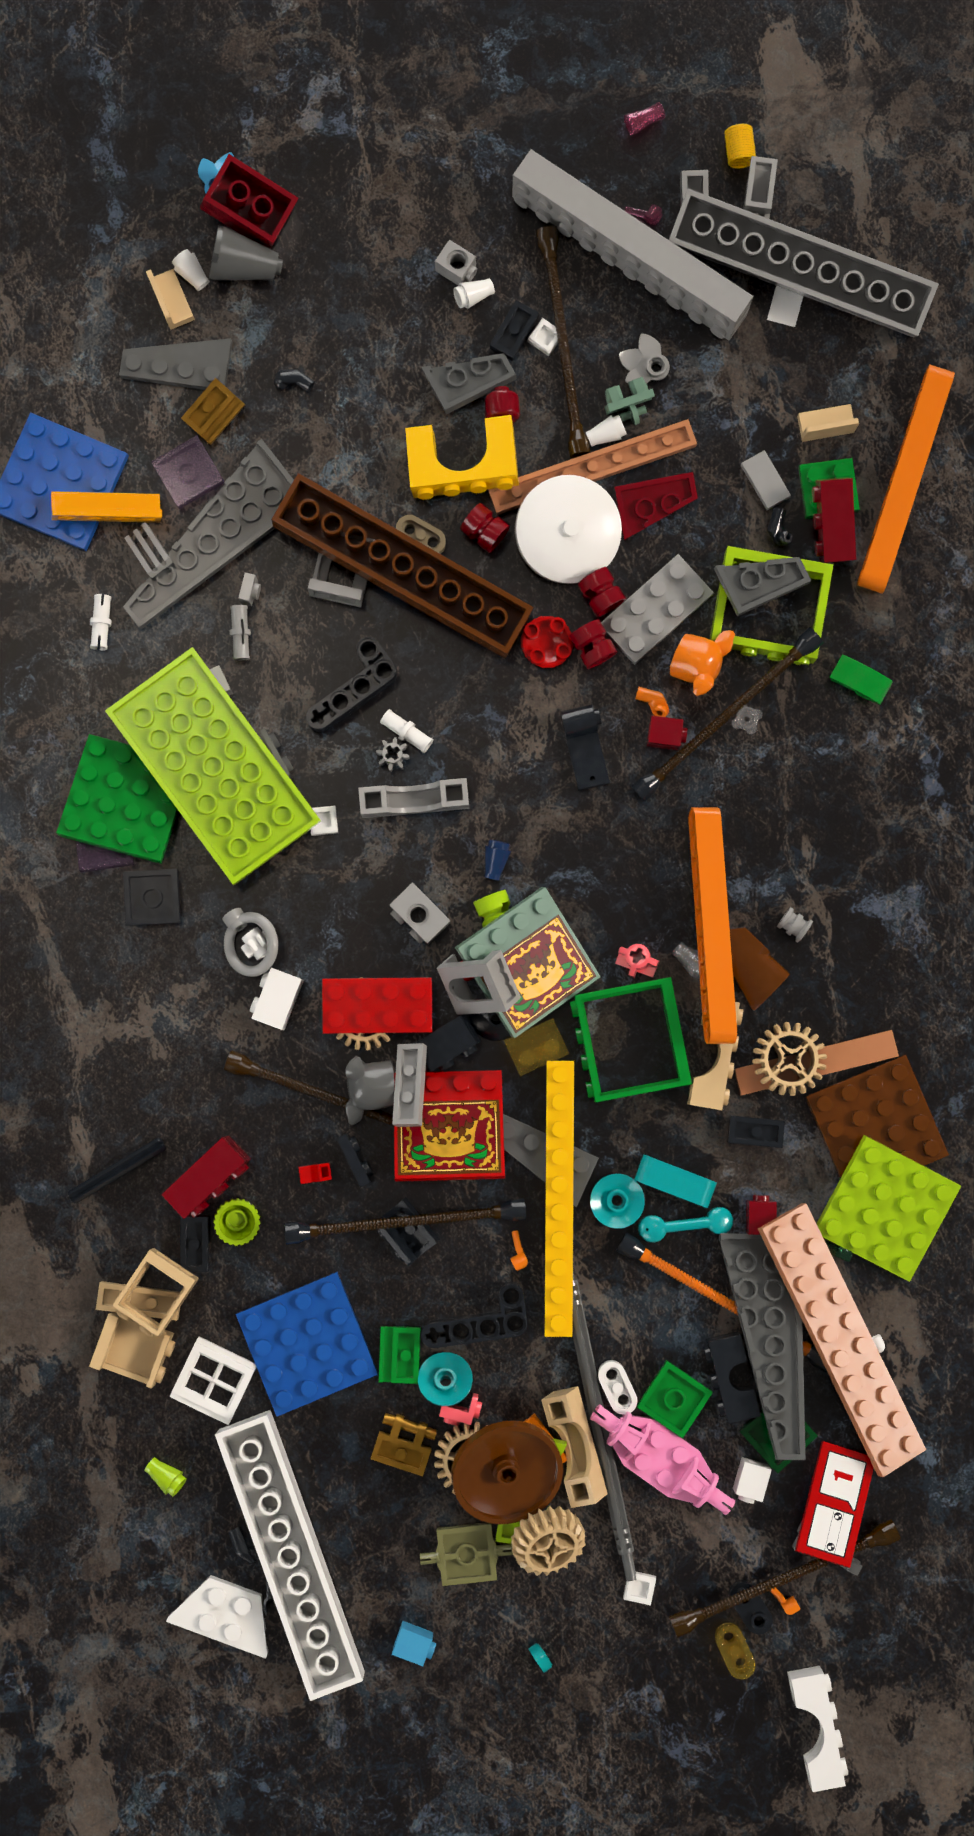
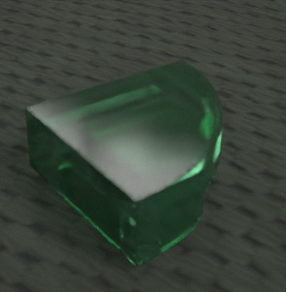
M825 1240L831 1255L850 1262L853 1254L851 1250Z

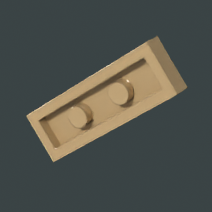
M101 1281L99 1283L96 1310L116 1312L118 1309L112 1305L126 1284ZM136 1286L127 1302L149 1317L163 1319L180 1292ZM180 1308L178 1309L172 1320L177 1321L179 1319Z

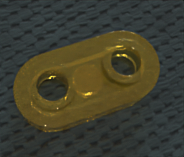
M733 1623L720 1625L715 1632V1641L729 1672L737 1679L749 1678L754 1673L756 1664L740 1628ZM730 1632L733 1634V1638L727 1641L724 1639V1635ZM737 1659H745L744 1665L737 1666Z

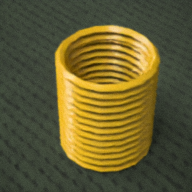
M736 124L728 127L724 132L728 165L732 168L750 166L751 156H756L753 128L748 124Z

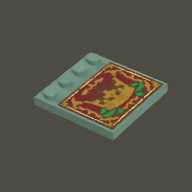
M546 887L539 888L455 947L463 961L483 960L492 951H502L521 996L507 1012H496L512 1038L522 1034L600 978L599 973ZM483 976L474 977L486 998L491 999V994Z

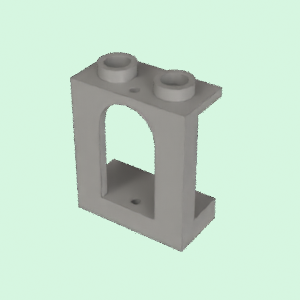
M352 535L349 537L352 539L363 541L362 536ZM367 538V542H368V543H371V542H373V541L375 540V539ZM319 553L313 578H310L308 585L309 596L361 607L368 580L355 574L352 587L327 582L332 560Z
M501 950L492 951L483 960L458 962L455 954H452L437 967L457 1015L507 1012L521 998ZM483 976L492 998L474 1000L469 986L463 978Z

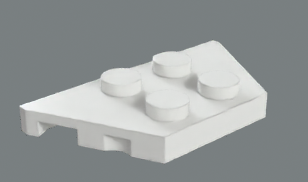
M210 1575L167 1618L166 1622L265 1659L267 1657L268 1646L266 1643V1625L261 1593Z

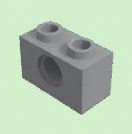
M413 882L390 904V907L393 909L390 914L401 925L406 922L412 928L409 934L419 944L425 941L429 945L451 923L446 915ZM418 908L426 912V918L421 923H415L411 920V913Z

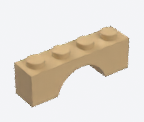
M735 1002L737 1025H741L743 1009H739V1002ZM737 1036L735 1044H717V1058L712 1068L700 1076L692 1077L688 1105L722 1110L723 1105H728L730 1090L726 1089L727 1078L732 1079L734 1063L730 1062L732 1052L737 1051L739 1036Z
M579 1387L553 1391L541 1400L548 1426L554 1428L562 1440L567 1441L565 1447L567 1470L564 1484L570 1506L574 1508L596 1504L608 1493Z

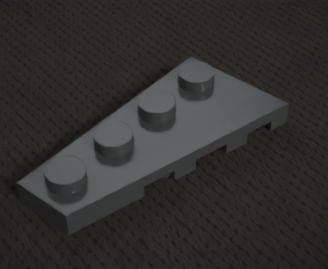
M503 1114L504 1150L546 1183V1133ZM574 1146L573 1205L577 1207L599 1158Z

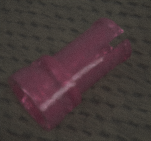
M657 102L641 111L636 110L634 113L624 115V122L628 132L633 136L640 132V130H644L646 126L664 119L665 112L660 102Z

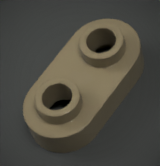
M405 515L398 520L396 524L397 530L439 554L444 551L446 538L441 530L414 515ZM413 527L415 531L412 534H407L405 529ZM436 540L438 544L435 547H430L428 542Z

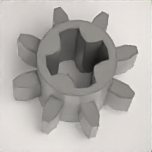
M394 737L393 743H387L383 740V750H376L378 755L383 756V759L379 761V765H389L390 772H392L395 766L404 769L403 759H410L408 754H403L402 752L407 748V744L399 746L396 737ZM391 749L394 752L399 751L397 753L398 759L394 760L392 757L387 759L389 757L388 751Z

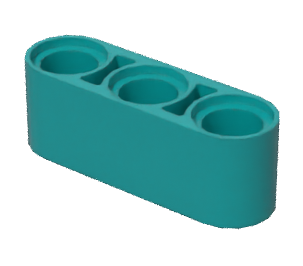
M644 1154L634 1178L635 1181L708 1208L717 1185L715 1181Z

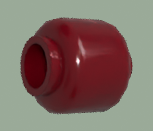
M507 386L495 387L494 391L487 394L485 398L486 418L511 415L514 425V422L520 417L519 396L516 392L509 390Z

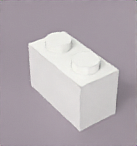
M273 968L269 972H265L259 985L263 988L259 998H254L250 1008V1012L253 1013L252 1019L280 1030H285L304 980Z

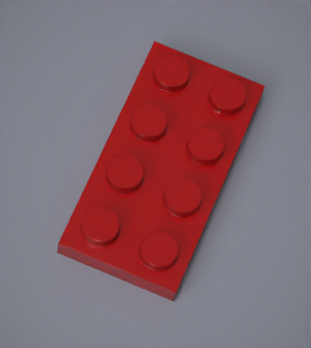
M432 978L322 979L323 1034L432 1032Z

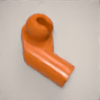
M638 687L635 699L647 702L653 716L666 717L669 713V706L664 695L658 691Z

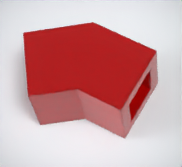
M330 1163L299 1167L301 1184L332 1179Z

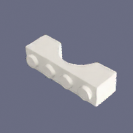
M820 1666L788 1671L792 1699L796 1708L809 1711L818 1718L820 1723V1734L816 1744L803 1755L808 1782L812 1792L846 1786L844 1776L848 1775L845 1758H840L838 1748L843 1747L839 1729L835 1730L833 1720L837 1719V1712L834 1702H829L828 1692L832 1691L829 1675L824 1674Z

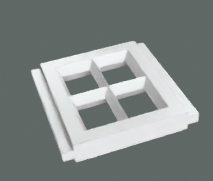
M199 1336L170 1397L229 1425L253 1376L256 1364ZM200 1355L219 1363L213 1377L194 1368ZM223 1366L242 1374L236 1388L218 1380ZM191 1373L210 1382L204 1396L185 1387ZM214 1385H218L233 1393L227 1407L209 1399Z

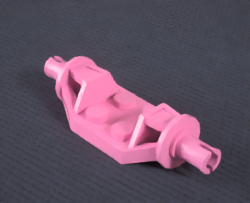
M600 1404L595 1408L596 1412L602 1415L603 1418L593 1412L590 1420L610 1432L607 1445L613 1446L625 1467L667 1497L693 1503V1506L696 1508L701 1507L707 1501L724 1515L731 1511L722 1502L733 1508L735 1500L716 1488L719 1476L711 1472L697 1448L652 1417L634 1416L630 1412H626L625 1415L618 1418ZM631 1424V1425H633V1426H635V1427H638V1428H640V1429H642V1430H641V1431H638V1430H636V1429H634V1428H632V1427H630V1426H628V1425ZM697 1469H698L707 1479H704V1478L697 1472Z

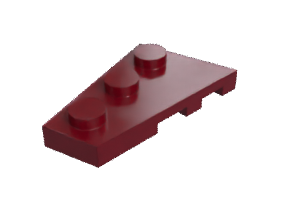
M693 472L614 487L617 509L621 519L623 541L696 500L698 496Z

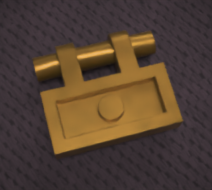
M385 1413L382 1423L392 1426L390 1434L379 1431L371 1460L423 1476L432 1448L421 1444L424 1437L435 1440L437 1430L427 1427L428 1424L421 1421L418 1424L406 1420L400 1414L394 1416ZM400 1429L416 1434L414 1442L398 1437Z

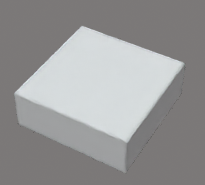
M542 318L528 337L527 342L549 356L558 344L556 327Z
M336 806L312 808L321 820L320 823L311 829L312 836L338 833Z
M636 1572L637 1580L626 1581L623 1599L651 1606L656 1576Z

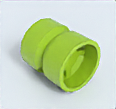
M506 890L498 891L473 902L478 916L484 917L483 927L508 911L511 905Z

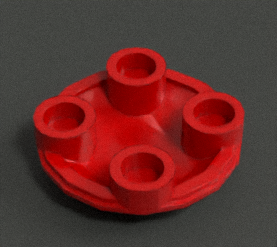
M541 616L533 619L525 625L521 635V648L525 657L532 664L542 668H553L561 665L570 656L573 649V643L569 637L571 631L560 617Z

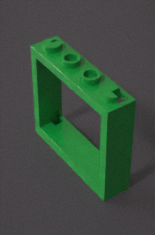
M671 977L574 996L575 1001L570 1002L573 1018L578 1017L580 1028H575L578 1044H583L585 1054L580 1055L583 1071L588 1070L590 1081L585 1082L588 1098L593 1097L596 1103L692 1084ZM660 988L677 1078L601 1092L584 1002Z

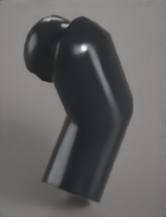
M298 369L279 370L275 374L276 378L274 379V385L279 389H285L288 384L295 383L306 392H309L315 384L314 380Z

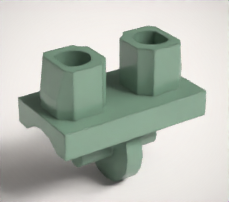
M643 377L628 382L632 396L623 398L619 385L605 390L607 405L604 408L607 415L627 408V412L620 414L621 421L631 419L633 425L640 424L639 416L647 413L645 405L638 408L635 405L652 400V397H655L653 388L648 390Z

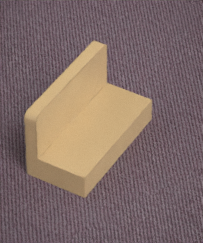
M174 269L157 276H153L151 270L146 271L170 330L195 320Z
M851 404L803 412L797 416L802 442L854 433L859 425L858 418H853Z

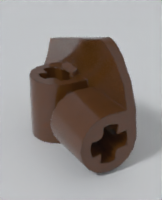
M745 927L730 929L733 976L751 1009L754 1011L787 979L790 973L770 955V951Z

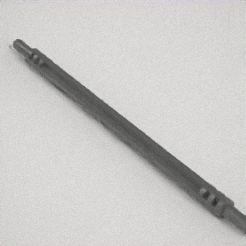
M573 1273L572 1335L589 1416L591 1417L592 1413L595 1412L603 1418L595 1410L599 1404L604 1407L578 1279L574 1278ZM590 1420L599 1464L608 1493L606 1498L617 1551L622 1557L626 1581L637 1580L632 1556L634 1547L613 1447L607 1445L609 1432L596 1422Z

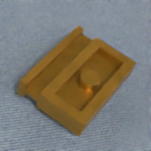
M215 378L181 419L211 445L245 404Z

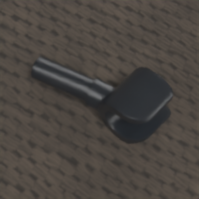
M265 1576L266 1599L263 1602V1611L267 1616V1605L275 1604Z

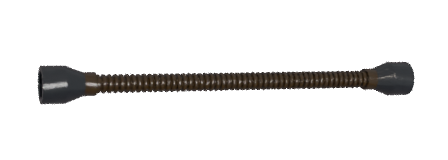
M809 627L799 636L794 647L789 650L788 655L783 660L781 659L778 662V665L773 666L765 676H762L757 683H754L749 690H746L744 695L742 694L739 699L733 702L734 704L728 706L723 713L718 715V718L716 717L713 720V723L710 722V725H707L708 727H705V729L699 732L700 734L692 738V741L690 740L687 746L685 745L684 748H681L682 750L674 754V757H671L666 764L664 763L661 768L642 776L631 787L644 801L648 800L656 792L660 783L665 779L666 774L668 775L671 769L673 770L674 767H677L676 765L684 761V758H687L689 753L691 754L692 751L694 752L697 747L702 745V742H705L710 735H713L715 730L717 731L718 728H721L720 726H723L728 719H731L736 712H739L741 707L743 708L744 705H747L754 696H757L762 689H765L770 682L775 680V677L777 678L780 673H783V670L785 671L788 666H791L794 663L793 661H798L803 656L817 650L824 643L820 636Z
M513 1199L500 1205L488 1207L487 1209L450 1211L449 1213L442 1212V1214L440 1212L428 1215L422 1214L421 1216L411 1215V1217L404 1216V1218L403 1216L391 1217L390 1219L383 1218V1220L376 1219V1221L375 1219L369 1221L362 1220V1222L355 1221V1223L354 1221L342 1222L341 1224L334 1223V1225L327 1224V1226L326 1224L319 1226L298 1221L284 1223L285 1244H299L310 1238L323 1236V1234L330 1235L331 1233L333 1235L334 1233L337 1234V1232L338 1234H341V1232L348 1233V1231L349 1233L351 1231L361 1232L362 1230L369 1231V1229L371 1231L383 1228L389 1229L390 1227L397 1228V1226L400 1228V1226L407 1227V1225L409 1227L411 1225L420 1226L421 1224L428 1225V1223L435 1224V1222L438 1224L442 1222L448 1223L449 1221L459 1222V1220L466 1221V1219L476 1220L490 1217L511 1222L526 1220V1206L524 1199Z

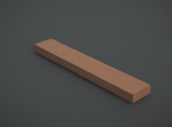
M892 1030L828 1045L823 1049L817 1050L818 1055L826 1054L827 1058L819 1059V1064L826 1065V1069H817L816 1072L825 1075L898 1057ZM809 1050L801 1057V1063L806 1072L811 1063ZM795 1054L784 1056V1064L781 1066L786 1064L794 1065L795 1060L793 1059H796ZM778 1058L768 1060L770 1069L777 1063ZM761 1063L734 1069L740 1095L769 1089L771 1080L765 1084L760 1082L766 1076L765 1073L755 1074V1070L762 1068ZM786 1069L777 1075L779 1079L787 1082L801 1079L790 1069Z

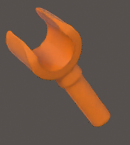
M517 1230L511 1232L517 1255L510 1259L514 1268L519 1271L528 1265V1259L523 1252Z
M776 1587L770 1591L778 1599L786 1614L793 1615L800 1610L794 1596L785 1600Z

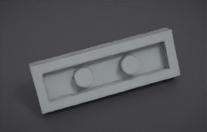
M423 1043L397 1045L392 1125L395 1127L422 1126L427 1046Z

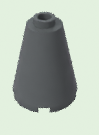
M218 225L209 279L274 280L275 275L280 276L283 259L278 258V252L225 226Z

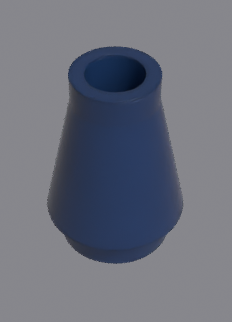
M489 840L488 846H485V878L500 880L511 853L509 843Z

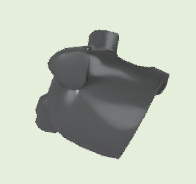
M358 1056L350 1060L345 1069L350 1098L345 1109L348 1123L355 1125L363 1118L364 1110H377L394 1106V1066L391 1060L365 1063Z

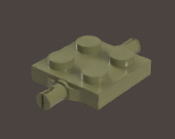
M487 1522L437 1528L438 1545L436 1552L420 1553V1564L437 1563L441 1571L442 1586L497 1580L496 1563L498 1556L513 1555L512 1544L496 1545L492 1533V1524Z

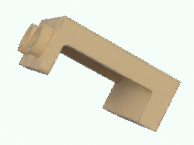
M111 1312L107 1316L89 1367L97 1370L107 1369L147 1384L146 1387L152 1389L156 1382L161 1383L166 1368L162 1367L166 1356L170 1358L176 1342L172 1341L174 1333L164 1330L160 1336L154 1334L153 1337H150L139 1329L140 1324L134 1320L126 1321L117 1315L116 1312Z

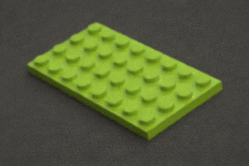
M193 647L105 710L233 885L244 879L321 822L320 818Z

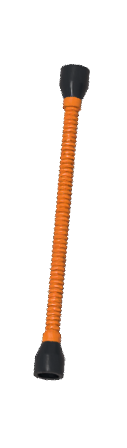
M625 1232L616 1248L618 1253L627 1258L638 1259L644 1263L649 1262L655 1268L661 1269L667 1275L674 1279L676 1278V1280H679V1282H682L689 1288L691 1287V1289H694L701 1295L707 1296V1298L710 1297V1300L713 1299V1302L716 1301L722 1307L725 1306L726 1309L728 1308L729 1311L731 1310V1312L738 1315L734 1300L732 1301V1299H729L722 1293L719 1294L716 1290L713 1291V1288L710 1289V1286L707 1287L701 1281L698 1282L697 1279L695 1280L689 1274L683 1273L677 1267L671 1266L670 1263L668 1264V1262H665V1260L658 1256L656 1257L649 1249L645 1248L638 1238ZM803 1341V1355L814 1367L827 1372L815 1346L807 1341Z

